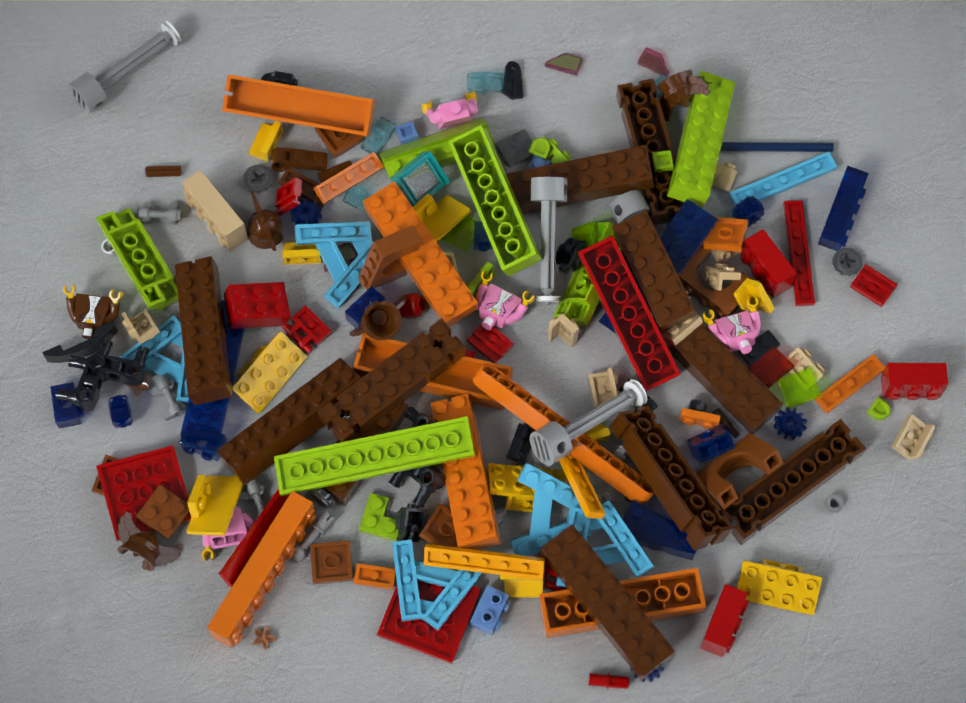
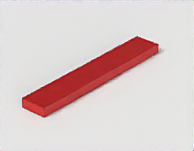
M803 200L784 201L783 207L790 265L797 272L793 282L795 306H814L815 298Z
M279 488L218 573L229 587L234 585L289 495L281 496Z

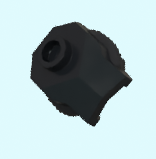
M274 71L261 77V80L293 86L298 85V79L290 73Z
M570 237L563 244L559 245L556 252V266L559 267L558 270L568 274L569 271L574 273L581 269L583 264L578 256V252L585 249L587 243Z
M407 504V507H401L396 514L399 541L412 539V542H419L421 539L419 535L427 523L428 510L419 509V506L416 504Z

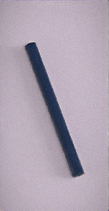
M722 142V151L833 152L834 150L833 143Z

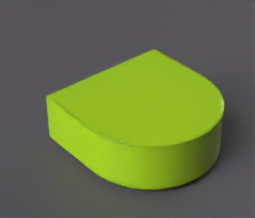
M538 137L533 140L528 152L546 159L550 150V144L545 138Z
M877 397L866 414L875 420L882 421L889 416L890 406L887 402Z

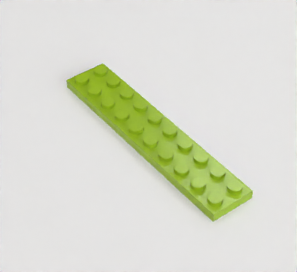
M466 416L274 456L279 493L281 496L291 494L292 491L299 493L474 457L475 451L469 419Z

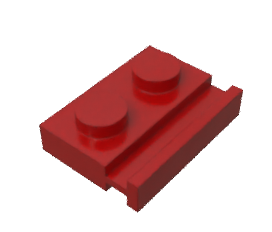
M294 178L276 190L275 207H277V210L274 213L278 214V216H282L300 204L297 199L302 194L301 179Z
M865 264L850 285V288L882 308L898 284Z
M481 324L467 338V342L492 363L496 364L514 346V343L495 327H492L491 330H486Z

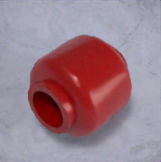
M417 293L405 294L407 300L399 309L401 316L405 319L422 316L426 309L424 298Z

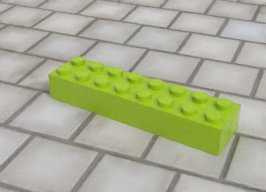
M701 70L698 76L705 80L711 92L708 96L699 93L694 94L689 103L667 196L703 208L710 196L735 82Z
M479 125L448 141L502 271L511 276L542 261L540 252L488 131L482 125Z

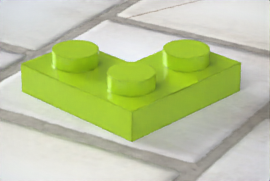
M370 493L359 532L392 541L398 540L399 534L396 527V519L385 517L389 503L388 497Z

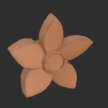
M145 374V381L141 385H127V387L135 388V393L138 396L141 393V388L144 390L150 389L148 384L145 383L148 375Z
M266 627L263 633L260 630H254L258 638L254 640L253 645L262 643V647L266 651L269 643L277 640L275 636L270 634V627Z

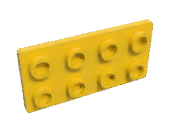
M427 194L413 206V209L436 242L441 240L471 212L470 208L449 195L444 196L436 204L433 197Z
M278 332L268 345H261L237 373L240 378L231 387L232 391L256 413H261L307 358V355L282 332Z
M488 463L489 493L507 496L504 504L506 510L532 512L535 490L517 480L524 466ZM538 468L566 483L563 470Z
M206 475L197 476L187 502L191 514V520L186 530L187 534L226 535L243 488V484L236 476L209 475L207 478Z
M762 558V563L743 560L737 589L748 593L746 599L749 602L814 615L822 577L803 573L801 566L764 558Z

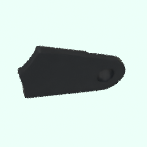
M510 61L505 65L502 94L511 100L524 97L521 68L514 61Z

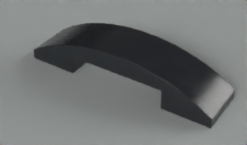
M112 321L96 328L99 335L66 350H63L61 345H57L42 353L47 362L50 363L68 362L71 355L86 357L98 351L102 339L111 341L118 332L115 322Z

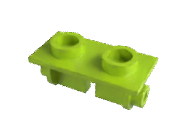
M544 136L550 144V150L546 158L549 159L552 155L555 156L551 160L552 164L570 161L572 157L565 150L561 152L558 148L559 143L554 138L549 139Z

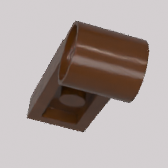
M277 147L272 151L271 168L276 172H284L288 167L324 171L327 169L328 153Z

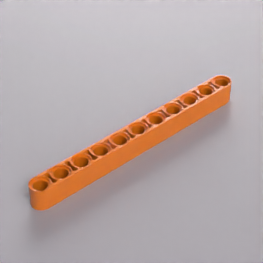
M483 363L472 379L479 389L535 430L551 421L559 423L562 427L570 423L491 364ZM585 433L571 440L572 452L569 455L635 504L645 506L654 495V491L642 475Z

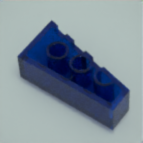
M847 165L818 245L838 251L841 246L845 247L849 237L846 235L847 230L851 231L855 221L852 220L853 214L857 215L860 204L857 203L859 198L863 200L866 189L863 187L868 177V172Z
M635 500L632 501L622 520L640 546L693 560L698 550L694 551L688 543L686 532H681L675 522Z

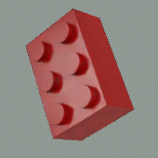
M762 229L745 239L740 254L741 261L744 265H748L753 277L761 282L767 295L774 299L790 289L797 272L765 230Z
M284 282L230 284L223 294L230 329L284 326L291 317Z
M888 363L881 375L882 398H888L889 400H898L900 398H907L908 400H917L919 398L937 400L948 386L947 363Z
M727 584L724 585L700 649L723 657L725 652H730L736 638L732 634L736 635L742 622V618H739V616L743 617L749 600L746 599L747 592Z

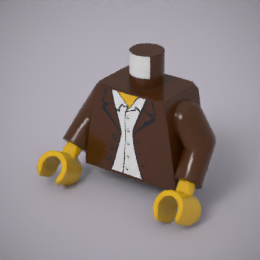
M72 284V292L67 290V285L63 287V292L68 295L66 297L67 311L77 327L83 329L82 337L84 339L93 338L95 331H97L96 328L118 318L119 299L123 297L122 291H119L118 297L114 295L115 289L110 291L109 297L79 293L73 296V293L76 291L74 284Z

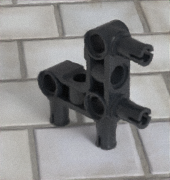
M102 339L97 353L84 358L71 355L68 366L83 369V373L77 389L73 391L59 387L55 396L56 400L72 402L74 406H78L82 411H91L99 400V392L105 381L113 380L122 382L125 385H141L145 381V362L150 350L147 347H144L142 350V346H139L134 360L109 356L113 342Z
M408 407L407 411L409 413L405 412L404 414L407 419L414 423L411 428L439 422L427 414L419 413L414 407ZM430 465L396 472L389 480V483L396 488H400L408 474L421 487L412 502L424 508L431 493L441 489L445 484L446 478L436 466Z

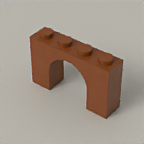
M414 225L373 242L359 274V282L366 288L367 292L407 275V271L398 258L419 250L423 242Z
M697 237L673 263V266L686 292H689L688 295H693L702 306L713 310L715 316L719 319L733 315L740 307L734 297V292L747 278H752L741 272L740 280H734L721 291L710 290L704 287L699 282L696 272L710 257L712 250L704 249V241Z
M749 433L699 471L697 476L718 506L724 510L738 499L732 484L725 480L731 472L741 467L754 466L769 475L780 467L783 461L777 448Z

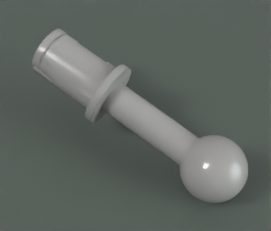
M325 511L315 525L312 524L314 529L300 546L294 547L296 550L293 553L292 559L295 561L304 560L307 555L306 550L310 547V544L315 541L320 533L325 535V530L335 518Z

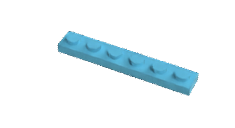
M826 152L730 192L729 196L738 211L835 171L838 166L830 152Z

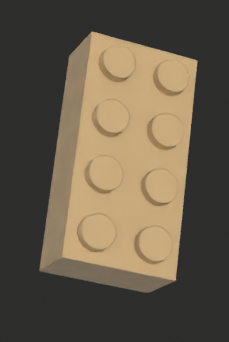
M201 170L182 182L184 188L182 192L186 197V203L197 210L195 213L201 221L205 220L207 223L206 227L211 234L215 233L218 236L217 240L223 248L226 247L229 251H232L248 240L243 221Z

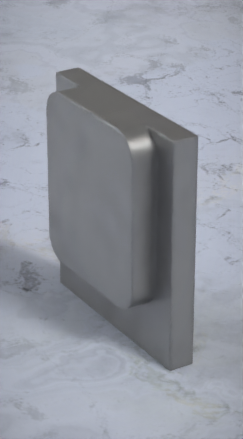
M525 129L496 142V146L509 168L534 156V154L528 152L532 140Z

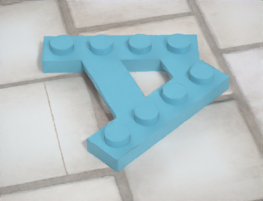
M370 221L295 225L296 245L315 244L335 283L323 297L338 309L360 283L359 274L374 242L371 237ZM352 242L358 256L349 267L336 243Z
M173 315L158 327L160 333L154 338L142 344L138 342L119 358L134 360L137 348L142 346L143 350L144 347H147L150 352L145 362L146 369L160 376L166 375L167 378L172 379L173 382L178 384L177 402L193 404L187 392L184 351L182 352L181 364L159 354L160 351L171 343L183 348L181 323Z
M526 462L517 480L535 490L530 533L510 539L514 554L523 556L539 553L542 546L569 527L572 507L581 508L569 484ZM553 499L569 508L568 519L566 522L549 527Z
M609 500L601 504L606 513L603 519L588 518L581 508L572 507L569 526L573 524L586 542L589 531L604 529L614 544L592 548L605 565L627 562L637 578L654 567ZM558 577L556 585L567 588Z
M412 539L392 542L402 622L423 619L439 631L483 573L425 566L424 562L414 560ZM417 580L445 588L434 602L419 599Z

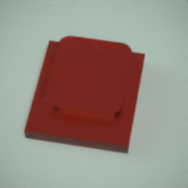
M774 346L748 369L769 389L795 366Z

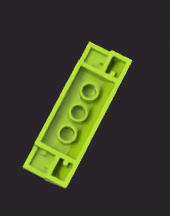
M481 117L420 138L419 140L382 151L378 155L390 179L391 176L423 151L431 152L440 167L456 163L457 161L448 141L479 125H482L488 131L493 145L494 140L488 129L487 122ZM427 162L423 163L407 176L408 179L430 172Z
M128 208L118 213L111 211L96 217L98 224L147 307L164 311L165 307L179 302L178 290L172 273L141 221L135 218L131 209Z
M597 222L586 248L613 235L622 253V248L612 229L614 225L611 222ZM583 265L581 269L572 274L553 315V318H558L561 314L565 315L569 320H574L578 324L579 329L581 325L589 324L600 300Z

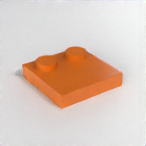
M710 217L703 243L704 249L742 252L748 220Z

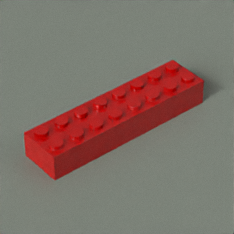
M613 235L579 251L578 256L645 391L680 376L681 374Z

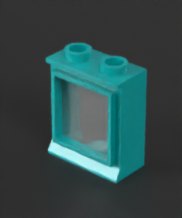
M423 151L390 177L392 182H396L412 207L427 194L432 196L450 183V180L433 154L428 151Z

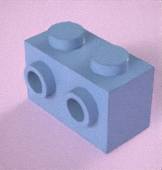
M487 585L470 621V626L490 635H493L495 630L499 631L503 622L500 618L503 612L507 613L511 604L508 601L509 595Z

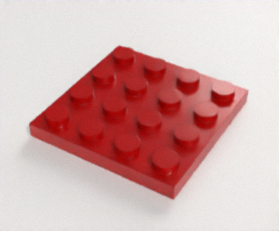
M173 445L96 465L117 542L121 541L118 535V524H120V517L124 516V512L131 513L133 523L141 532L153 530L138 520L136 516L159 485L187 503L189 500ZM190 513L187 515V517L181 524L190 522Z
M417 580L419 599L434 602L445 588ZM396 585L377 636L453 664L481 588L473 586L439 631H437L423 619L402 622L398 586Z

